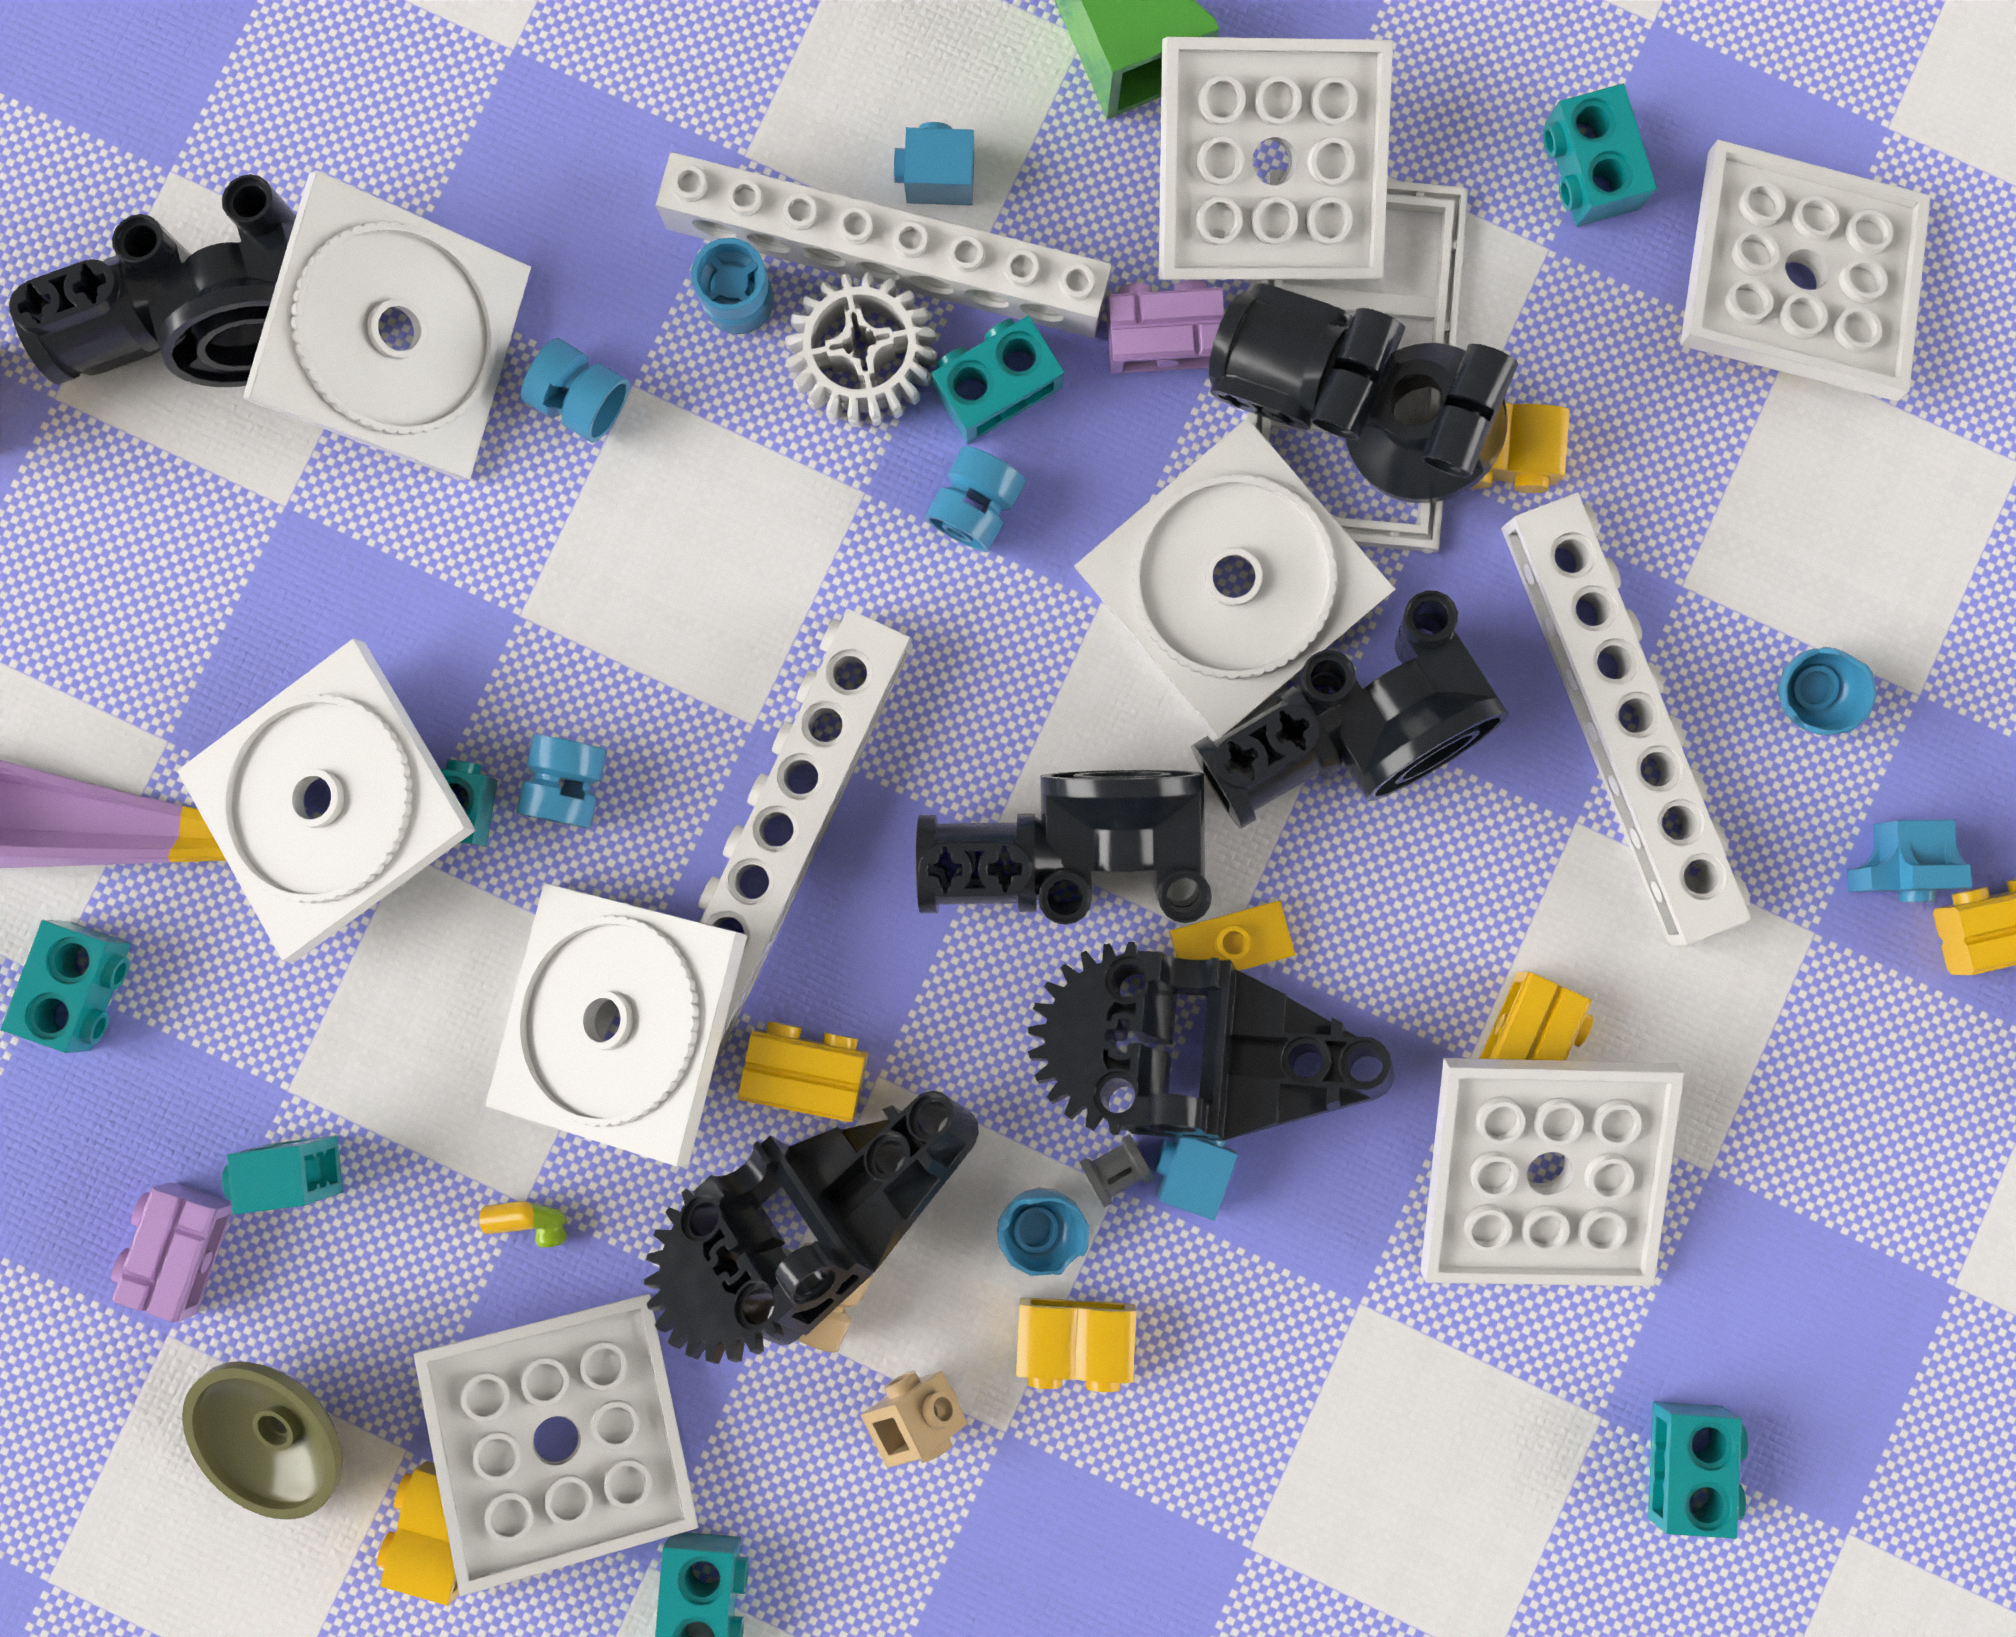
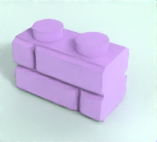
M1187 280L1175 284L1174 290L1152 292V287L1148 284L1133 283L1120 287L1118 294H1109L1106 315L1111 374L1209 368L1213 342L1224 316L1222 287L1208 288L1206 281Z
M171 1182L152 1187L150 1193L145 1192L137 1201L131 1216V1224L137 1227L131 1247L125 1248L119 1254L111 1272V1280L117 1283L112 1297L113 1302L138 1311H146L147 1314L170 1322H180L196 1315L232 1214L231 1201Z

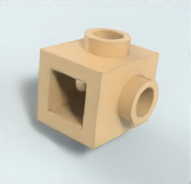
M914 1370L897 1377L884 1387L887 1396L860 1415L887 1468L919 1459L922 1463L939 1457L953 1446L949 1438L969 1424L958 1404L954 1390L949 1386L942 1371L919 1378Z

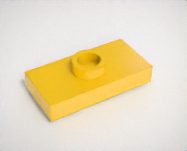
M1280 900L1169 930L1176 958L1189 960L1219 958L1220 960H1231L1238 971L1296 955Z

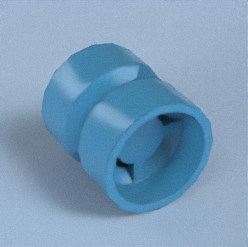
M719 238L706 244L696 255L691 268L692 284L709 321L719 330L733 335L748 334L759 329L769 319L774 306L773 288L759 252L748 242L736 238Z
M556 338L552 339L542 348L529 367L521 389V400L550 418L562 415V425L589 442L594 443L599 441L608 432L619 416L627 399L629 381L600 362L589 366V357L585 353L562 339Z
M962 446L947 473L951 486L949 488H939L925 514V519L950 538L975 550L989 552L1003 527V520L999 514L1001 511L1012 510L1026 484V479L1021 473L1001 459L978 448ZM965 497L982 505V510L980 511L964 502Z
M534 734L526 765L534 773L533 779L522 783L516 813L591 829L597 797L590 791L592 784L601 781L607 750L572 740ZM559 780L565 781L562 789L560 787Z

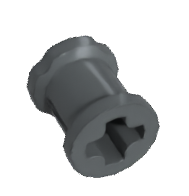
M1130 1134L1122 1137V1144L1097 1159L1091 1161L1085 1158L1079 1161L1104 1208L1112 1204V1196L1141 1180L1149 1183L1154 1180L1149 1167Z

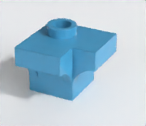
M1897 820L1873 824L1874 848L1871 856L1863 865L1854 869H1847L1848 892L1898 891L1899 902H1936V891L1972 888L1971 864L1963 861L1957 847L1956 820Z

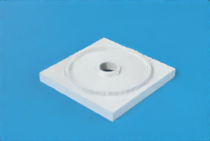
M1166 37L1162 39L1159 280L1383 279L1393 40ZM1265 140H1273L1280 143L1287 151L1289 158L1286 174L1274 184H1267L1261 181L1253 169V154L1257 146Z
M1717 139L1707 155L1680 346L1898 402L1910 391L1931 195ZM1796 262L1808 267L1815 276L1816 289L1807 290L1795 285L1786 273L1785 264Z
M317 170L311 172L306 181L242 399L454 478L470 480L531 266ZM390 307L403 311L413 324V341L405 351L392 349L385 344L380 336L378 329L379 319L382 313Z
M1248 418L1243 420L1074 565V568L1219 738L1224 736L1302 670L1306 661L1312 655L1328 648L1396 590ZM1231 556L1247 560L1255 570V583L1252 589L1247 594L1236 598L1221 594L1213 582V571L1217 563Z
M354 638L177 770L282 961L296 962L476 831L367 644ZM322 778L330 788L331 802L327 811L322 816L311 819L304 809V795L308 786L313 781Z
M544 883L485 1106L667 1164L689 1166L747 934ZM607 1000H612L620 1011V1026L617 1033L610 1040L603 1042L596 1033L595 1017L600 1006Z
M1444 1058L1420 1270L1425 1282L1654 1286L1685 1072L1677 1063ZM1549 1152L1564 1155L1565 1165L1563 1171L1554 1180L1547 1183H1536L1527 1178L1528 1168L1538 1156Z
M650 1294L413 1353L460 1597L699 1528L657 1328L655 1327L654 1312L647 1307V1302L651 1299ZM559 1416L567 1418L575 1425L578 1432V1443L573 1453L566 1459L555 1462L543 1459L535 1450L534 1434L544 1420Z

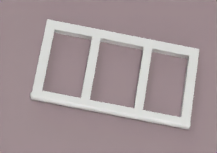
M1270 169L1267 184L1278 182L1287 171ZM1387 180L1386 209L1442 214L1435 297L1283 283V279H1259V283L1279 287L1334 305L1347 313H1355L1358 308H1369L1391 317L1433 321L1432 343L1456 347L1468 189L1458 186ZM1428 387L1425 418L1395 416L1396 419L1408 425L1427 423L1436 416L1441 408L1442 392ZM1247 412V418L1268 442L1270 439V427L1304 430ZM1312 423V425H1311V427H1310L1309 430H1305V431L1327 432V431H1324V430L1320 429L1319 427H1317V426L1314 425L1313 423ZM1443 501L1418 503L1417 525L1334 517V519L1358 546L1421 551L1430 554L1439 551Z

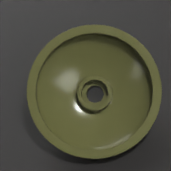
M237 1361L213 1367L202 1375L189 1389L183 1405L182 1422L190 1452L210 1482L236 1504L265 1517L284 1520L297 1519L316 1512L335 1493L343 1470L342 1450L336 1428L320 1401L296 1379L269 1366Z

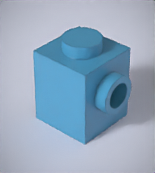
M941 122L923 123L919 128L906 127L905 148H895L894 182L904 183L906 203L973 205L974 130L952 129L948 124Z
M1175 1138L1173 1142L1165 1139L1154 1172L1162 1174L1156 1192L1157 1198L1163 1203L1215 1221L1238 1154L1233 1149L1225 1146L1227 1140Z

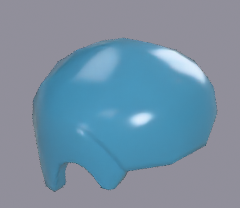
M1830 647L1813 648L1799 653L1784 667L1777 687L1783 713L1798 727L1825 736L1853 731L1870 716L1877 697L1873 673L1869 666L1842 650Z
M1038 1187L1017 1195L1003 1210L998 1219V1244L1009 1264L1029 1276L1061 1275L1067 1266L1078 1256L1086 1254L1089 1242V1224L1074 1200L1056 1189Z

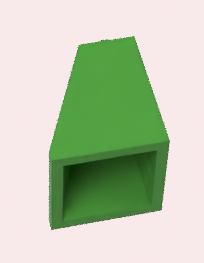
M1055 0L1107 119L1161 97L1162 39L1166 37H1217L1219 32V26L1215 18L1195 0Z

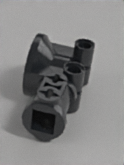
M249 174L232 180L225 188L222 196V208L230 220L237 226L241 242L218 243L190 254L151 216L144 214L131 215L122 220L113 233L112 247L116 253L115 256L104 259V261L90 259L28 280L11 293L9 313L18 337L38 370L49 381L58 385L80 377L81 373L90 376L102 374L161 351L163 362L167 369L185 381L210 387L246 386L296 214L266 180L260 176Z
M1257 283L1254 284L1251 294L1242 292L1234 298L1220 322L1209 360V379L1212 385L1210 393L1220 401L1291 427L1309 430L1313 423L1324 431L1346 438L1349 453L1357 469L1377 490L1387 496L1405 502L1433 503L1450 499L1476 485L1497 461L1505 442L1508 425L1507 407L1504 397L1519 363L1512 356L1498 349L1474 343L1468 344L1466 350L1441 343L1414 344L1397 350L1406 327L1403 323L1385 313L1369 308H1358L1354 316L1334 305L1279 287ZM1432 387L1442 392L1441 408L1436 416L1427 423L1408 425L1397 420L1393 415L1398 400L1410 391Z
M1426 590L1416 594L1409 600L1395 640V652L1402 664L1383 674L1362 689L1356 680L1353 664L1344 654L1335 650H1323L1315 653L1306 661L1302 670L1299 691L1292 686L1276 696L1277 705L1215 741L1206 736L1191 745L1193 754L1209 785L1239 829L1256 820L1254 811L1317 774L1323 779L1329 778L1342 770V763L1346 766L1367 801H1375L1420 780L1458 757L1488 736L1507 719L1508 711L1455 631L1458 622V611L1455 603L1448 595L1439 591ZM1418 629L1428 630L1432 634H1425ZM1329 686L1336 693L1323 694L1317 691L1315 687ZM1281 736L1283 740L1286 739L1287 741L1281 744L1279 737ZM1301 743L1304 746V748L1301 749L1300 747H1296L1295 745ZM1232 764L1234 768L1239 770L1230 773V765ZM1252 771L1253 778L1250 780L1248 776L1244 777L1243 774Z
M1097 770L1040 775L1041 820L1035 817V814H1017V823L938 824L936 815L918 816L916 831V885L920 913H938L939 905L1018 904L1019 912H1037V900H1039L1040 909L1048 919L1058 924H1072L1085 917L1090 909L1092 901L1091 871L1133 872L1154 870L1153 885L1160 908L1167 917L1175 922L1190 923L1197 921L1205 915L1211 904V889L1205 879L1204 773L1180 770ZM1004 845L1007 846V851L1011 852L1012 862L1019 863L1015 865L1014 873L1011 874L1010 880H1007L1006 874H1003L1002 865L995 863L998 861ZM946 847L948 853H951L952 863L962 864L959 865L952 880H950V875L947 874L946 866L936 864L940 860V856L944 854ZM976 851H984L979 861V876H972L977 863ZM1187 878L1196 882L1194 893L1186 900L1176 901L1167 896L1169 887L1178 879ZM1069 880L1076 883L1082 891L1075 900L1060 902L1051 895L1049 889L1058 881Z

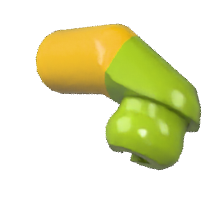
M517 1201L486 1205L482 1207L479 1214L480 1228L485 1234L535 1229V1243L540 1248L559 1246L564 1244L567 1239L564 1224L568 1223L565 1215L556 1208Z

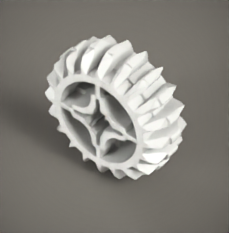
M869 272L864 274L862 286L853 287L850 275L844 273L841 276V290L834 292L828 282H822L820 285L823 296L822 301L819 302L814 297L805 295L802 302L809 316L792 314L790 319L791 325L799 333L790 334L785 337L786 348L795 353L786 359V365L789 372L800 373L793 381L797 392L805 393L811 391L807 399L810 408L816 410L828 402L826 410L828 420L835 422L841 416L843 410H848L849 425L857 427L861 421V413L869 412L872 424L878 426L882 423L881 409L888 407L891 415L899 418L903 415L899 402L900 398L914 405L920 401L919 392L912 384L919 386H929L931 384V373L924 367L937 363V352L927 347L936 341V333L934 328L923 327L929 319L926 308L918 307L912 309L915 298L910 290L904 291L895 297L896 284L891 278L884 281L880 289H875L874 277ZM862 312L881 315L892 321L900 330L892 332L890 327L875 328L870 326L865 321ZM845 316L843 332L833 339L825 340V346L818 348L819 341L827 328L836 320ZM856 329L860 330L862 342H867L868 356L866 357L868 371L866 372L862 369L860 358L855 357V344H857ZM906 352L905 359L899 370L889 380L881 385H877V373L880 367L889 361L896 360V354ZM831 368L833 373H851L858 379L861 389H850L840 386L828 379L821 370Z

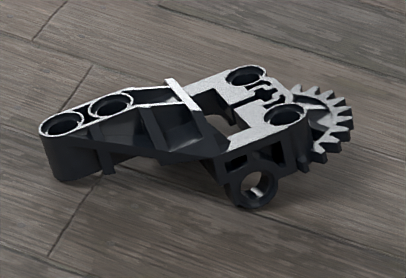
M1128 942L1124 954L1116 956L1110 943L1104 944L1102 962L1098 964L1087 951L1080 953L1083 971L1080 973L1066 964L1062 965L1060 968L1067 981L1065 987L1048 981L1044 985L1046 990L1055 999L1054 1003H1035L1033 1007L1035 1012L1047 1019L1046 1024L1028 1027V1034L1030 1036L1045 1041V1044L1028 1051L1029 1058L1032 1061H1048V1064L1034 1075L1036 1081L1039 1084L1057 1081L1046 1096L1048 1100L1055 1104L1070 1096L1064 1112L1066 1117L1073 1120L1087 1108L1085 1127L1094 1131L1104 1118L1108 1122L1109 1131L1112 1135H1119L1120 1130H1128L1131 1134L1225 1141L1378 1099L1389 1091L1395 1077L1390 1054L1379 1041L1372 1037H1357L1346 1031L1342 1022L1334 1018L1329 1021L1290 999L1286 994L1236 970L1231 960H1220L1219 958L1189 960L1171 957L1163 952L1138 951L1135 942ZM1134 974L1145 975V986L1140 993L1131 997L1120 995L1121 985L1127 977ZM1177 994L1207 996L1199 1098L1168 1094L1172 1057L1169 1052L1153 1049L1141 1043H1130L1127 1046L1126 1053H1123L1116 1045L1117 1041H1126L1130 1031L1143 1043L1173 1045ZM1304 1053H1315L1323 1058L1321 1070L1312 1077H1300L1293 1072L1295 1061ZM1362 1057H1374L1383 1064L1381 1073L1371 1081L1363 1082L1351 1076L1353 1064ZM1121 1087L1134 1088L1135 1099L1131 1107L1124 1112H1111L1109 1108L1111 1095Z
M929 1091L920 1094L903 1111L893 1105L882 1109L888 1120L847 1129L836 1127L791 1146L771 1135L762 1143L756 1141L753 1144L750 1158L736 1171L722 1176L710 1175L693 1192L688 1189L682 1191L684 1206L681 1212L670 1207L665 1212L673 1224L672 1229L655 1230L653 1236L664 1244V1248L660 1251L648 1253L646 1260L660 1267L659 1271L644 1279L645 1286L652 1289H660L647 1302L648 1309L655 1312L665 1310L655 1323V1327L657 1330L665 1333L673 1329L667 1343L678 1349H681L687 1343L685 1355L697 1360L705 1350V1361L713 1364L720 1363L724 1351H726L728 1360L736 1363L741 1362L745 1343L750 1352L759 1355L764 1352L763 1339L782 1346L795 1342L803 1334H809L879 1268L972 1150L979 1134L978 1122L975 1116L942 1092ZM948 1117L946 1125L938 1132L940 1124ZM905 1157L902 1166L896 1171L898 1163ZM781 1186L818 1240L793 1252L782 1247L786 1242L761 1206ZM774 1306V1309H773V1311H772V1314H771V1316L768 1318V1315H769V1313H770V1310H771V1308Z

